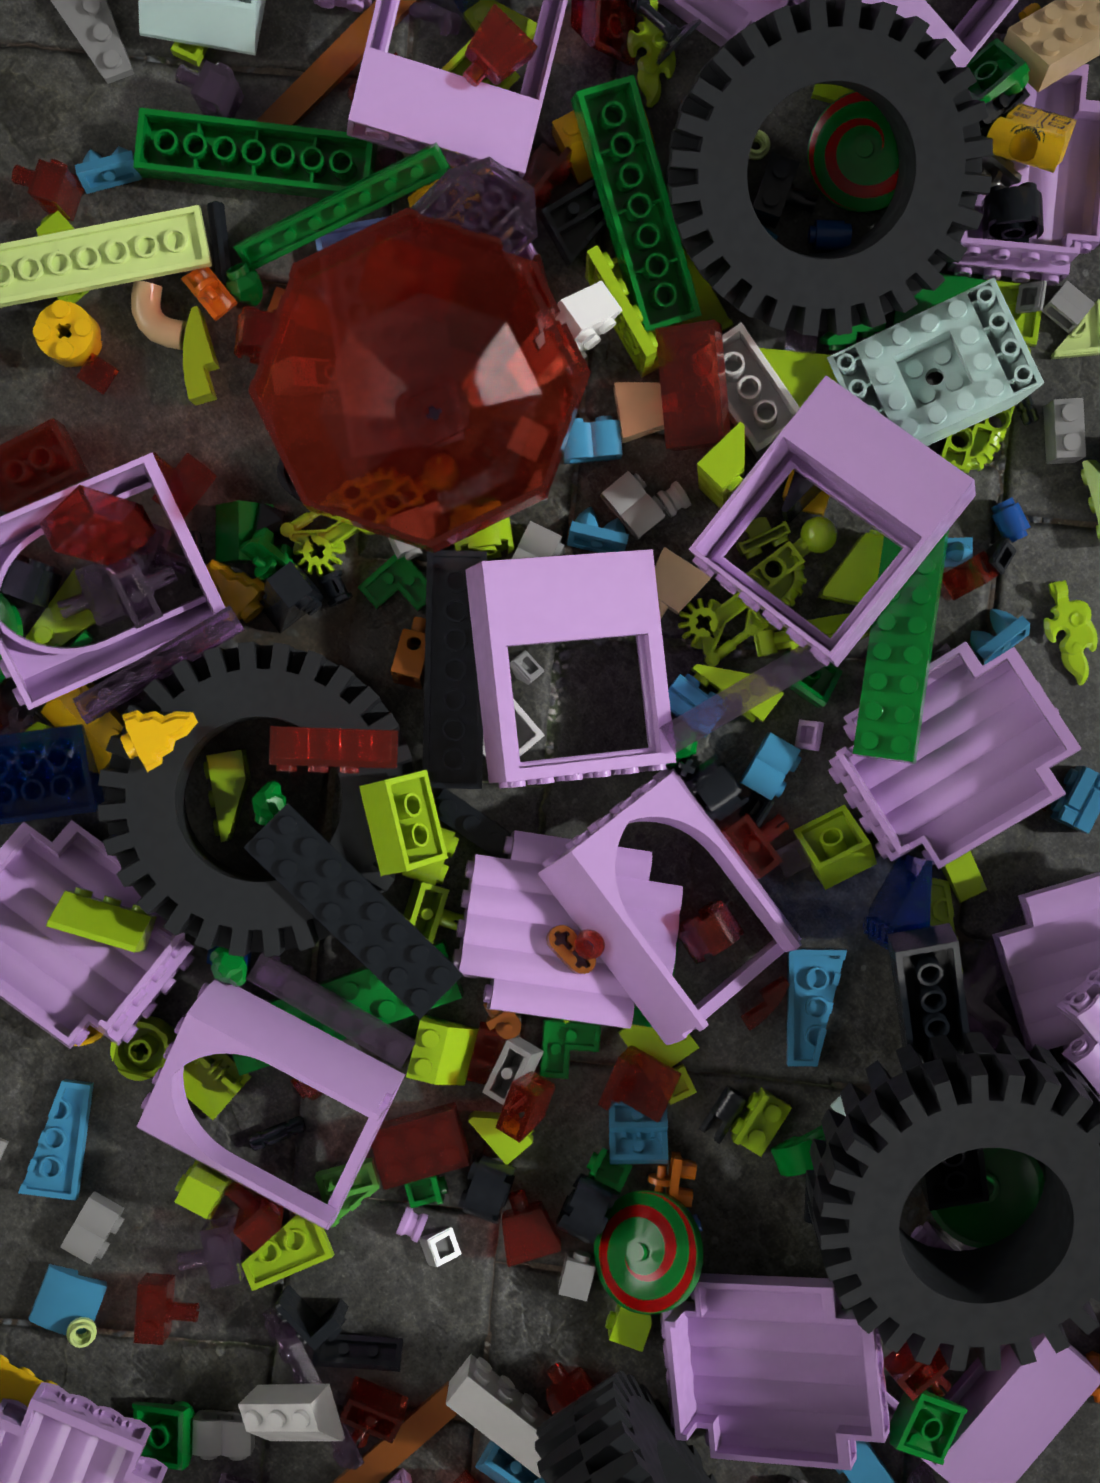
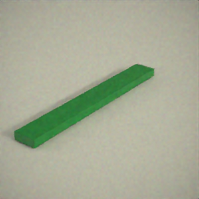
M436 142L235 243L233 248L242 262H246L249 268L255 270L450 174L451 168Z

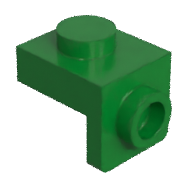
M602 1147L599 1154L593 1152L586 1168L591 1170L590 1178L612 1188L613 1191L620 1194L633 1166L630 1164H610L609 1153H607V1149Z
M438 1168L404 1177L403 1179L410 1208L437 1202V1205L444 1204L445 1194H448V1186L445 1176L440 1177Z

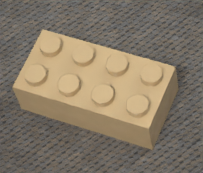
M1054 0L1008 28L1003 43L1027 63L1030 69L1028 72V83L1037 92L1042 91L1100 55V0Z

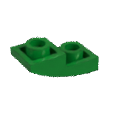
M885 323L873 328L863 324L852 327V333L836 335L827 332L820 337V344L829 345V350H844L848 344H856L857 337L869 338L875 335V332L885 330Z

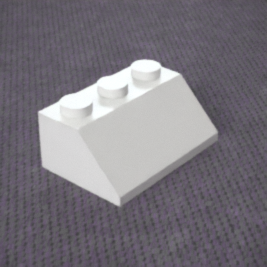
M330 1384L257 1385L238 1404L246 1432L269 1441H343L345 1439Z

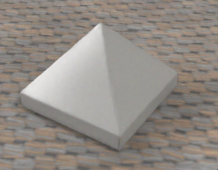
M1047 281L1019 284L1015 313L1043 311Z
M526 650L509 663L515 677L527 685L545 672Z

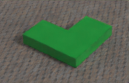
M395 554L358 586L359 590L377 610L398 591L402 593L418 612L426 606L427 578L411 560H406L405 557L397 559Z
M544 1018L541 1050L544 1052L540 1061L539 1077L568 1079L570 1050L599 1052L601 1025L569 1021L565 1024L564 1020Z

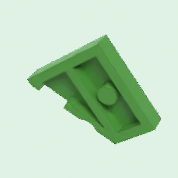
M372 1157L364 1160L345 1202L331 1227H335L344 1215L350 1210L354 1211L361 1205L364 1198L370 1197L380 1188V1181ZM346 1164L316 1172V1182L324 1203L328 1204Z

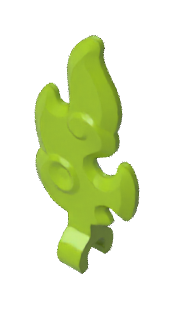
M650 0V5L656 11L658 9V0ZM642 15L644 21L637 24L640 32L635 33L633 30H630L628 33L627 49L632 58L636 57L639 48L643 47L647 50V54L641 57L637 63V82L646 97L647 107L652 108L661 96L659 75L664 73L667 79L672 77L676 67V57L673 51L659 66L656 64L658 55L666 41L662 38L664 34Z
M1066 580L1048 584L1050 594L1055 600L1056 605L1050 610L1054 614V618H1044L1043 620L1044 632L1051 643L1056 642V635L1060 630L1066 632V636L1059 643L1062 663L1076 678L1077 684L1081 686L1086 682L1089 675V665L1084 655V649L1089 648L1091 652L1096 650L1098 643L1097 632L1091 621L1092 614L1089 605L1081 600L1069 601V590Z

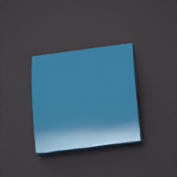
M667 1099L609 1100L610 1164H668Z
M49 1264L28 1319L30 1322L45 1329L66 1335L68 1325L77 1318L87 1317L95 1321L108 1287L107 1281L78 1275V1270ZM80 1328L76 1332L78 1334H83L87 1331V1329Z

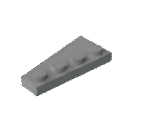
M50 0L107 84L134 74L107 0Z

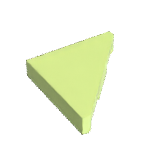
M1100 299L1094 302V306L1051 354V359L1100 355Z

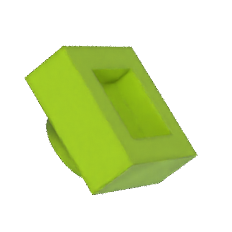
M174 42L170 50L174 56L199 67L208 47Z
M684 1064L658 1077L670 1105L697 1093Z

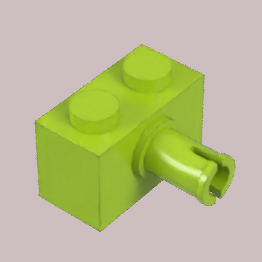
M414 880L404 916L433 944L438 926L457 931L458 923L454 921L463 920L464 914L444 909L449 889Z

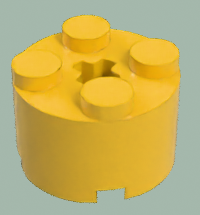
M63 300L53 302V304L42 310L33 327V335L40 349L64 367L86 366L96 359L102 348L99 324L82 307L72 302ZM69 332L72 333L69 338L66 337Z

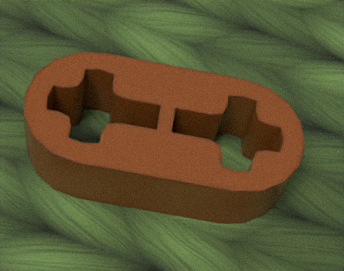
M559 925L549 930L546 937L548 947L575 974H586L593 970L596 964L595 954L571 928ZM555 932L558 934L565 932L567 934L565 941L570 946L569 949L563 944L555 945L554 942L557 939L554 935ZM573 951L580 956L587 955L588 958L585 960L588 965L587 967H576L575 964L578 960L572 954Z

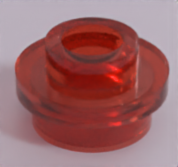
M586 929L577 935L575 949L582 958L595 959L604 952L605 942L598 932Z

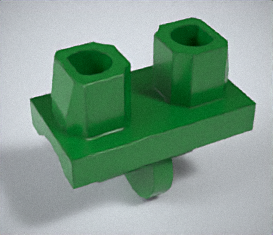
M265 527L256 530L252 539L242 542L239 549L252 559V563L256 566L254 575L260 580L271 577L290 561L296 564L292 560L294 555L293 549L283 543L275 547L272 544L274 533Z

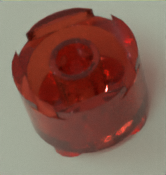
M251 306L243 307L242 313L237 318L234 354L242 359L243 355L250 357V363L260 366H268L282 358L293 356L296 324L289 319V312L282 309H274L272 312L260 311L258 308Z
M722 900L715 903L710 902L698 910L699 916L691 919L688 917L679 922L678 938L695 964L706 961L703 955L708 952L713 956L719 954L740 939L739 935H744L745 933L726 902L723 903Z

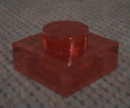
M91 353L76 377L104 395L119 370L94 353Z

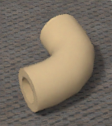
M145 281L133 282L131 310L139 330L154 343L167 348L183 350L187 322L169 318L162 313L160 302L163 287Z

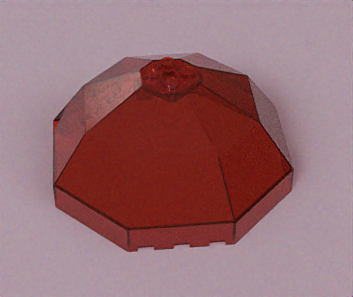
M405 208L292 264L285 293L281 295L274 315V324L269 337L266 338L259 358L260 363L254 379L251 380L248 392L303 505L309 511L436 553L548 498L591 372L567 324L561 325L559 320L556 321L555 318L560 313V309L535 261L505 252L500 238L482 232L476 233L461 228V225L440 218L436 220L421 215L418 211ZM543 332L545 343L539 349L535 339ZM432 406L436 410L441 408L442 413L439 414V419H428L426 417L430 413L428 408Z

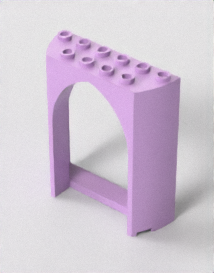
M153 453L1 516L0 591L9 567L21 551L31 542L54 529L153 487L204 595L108 638L76 647H56L36 643L15 633L0 620V655L2 657L0 668L6 679L12 676L17 686L12 691L20 706L26 704L28 710H31L231 619Z
M666 767V770H660L653 776L652 780L633 791L626 800H622L609 810L610 813L588 826L587 829L590 833L586 830L566 843L565 847L568 850L559 856L555 852L544 860L542 864L545 868L539 871L538 875L666 1045H671L684 1040L695 1029L699 1032L709 1025L706 1021L709 1016L784 952L797 950L802 944L798 933L714 821L709 818L702 805L693 796L675 769L669 771ZM628 823H662L675 827L697 840L712 855L774 938L696 1005L692 1003L636 928L620 898L616 881V854L620 838Z
M216 979L210 984L205 982L197 995L198 999L186 1016L180 1019L174 1030L177 1037L174 1042L169 1044L163 1055V1058L166 1059L163 1068L160 1067L153 1077L152 1084L155 1086L152 1093L149 1092L142 1102L141 1109L144 1111L137 1128L315 1225L328 1230L335 1222L405 1074L240 987H235L230 983H224ZM227 1053L249 1056L277 1068L369 1117L328 1204L234 1155L215 1142L201 1127L189 1106L184 1088V1066L195 1059L213 1054Z

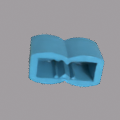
M612 416L596 417L595 422H584L582 418H573L567 420L566 424L561 425L564 464L610 461L622 458L620 421L613 420Z
M768 732L739 782L770 800L774 796L779 798L787 785V782L784 781L789 771L794 772L802 757L798 756L801 750Z

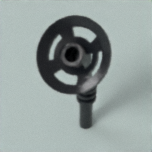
M625 0L631 10L639 16L644 15L664 34L662 38L666 42L656 61L658 66L702 23L698 19L678 28L676 24L672 26L668 20L650 5V0Z

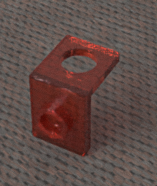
M983 550L969 560L943 573L942 582L952 599L956 600L988 583L998 574L989 564L987 554ZM981 561L985 564L988 573L983 569Z

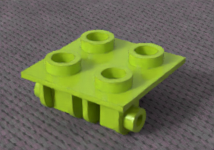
M226 1053L195 1059L187 1063L183 1071L186 1097L212 1120L217 1117L252 1077L248 1073L240 1076L235 1061Z

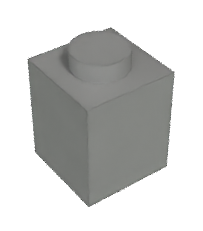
M574 1250V1253L566 1252L558 1284L559 1295L587 1301L595 1271V1259L589 1253L581 1250Z

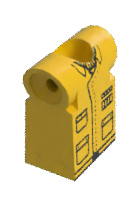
M1019 103L1007 114L1006 118L999 117L995 120L989 129L987 137L993 139V155L1054 173L1057 165L1063 161L1077 120Z

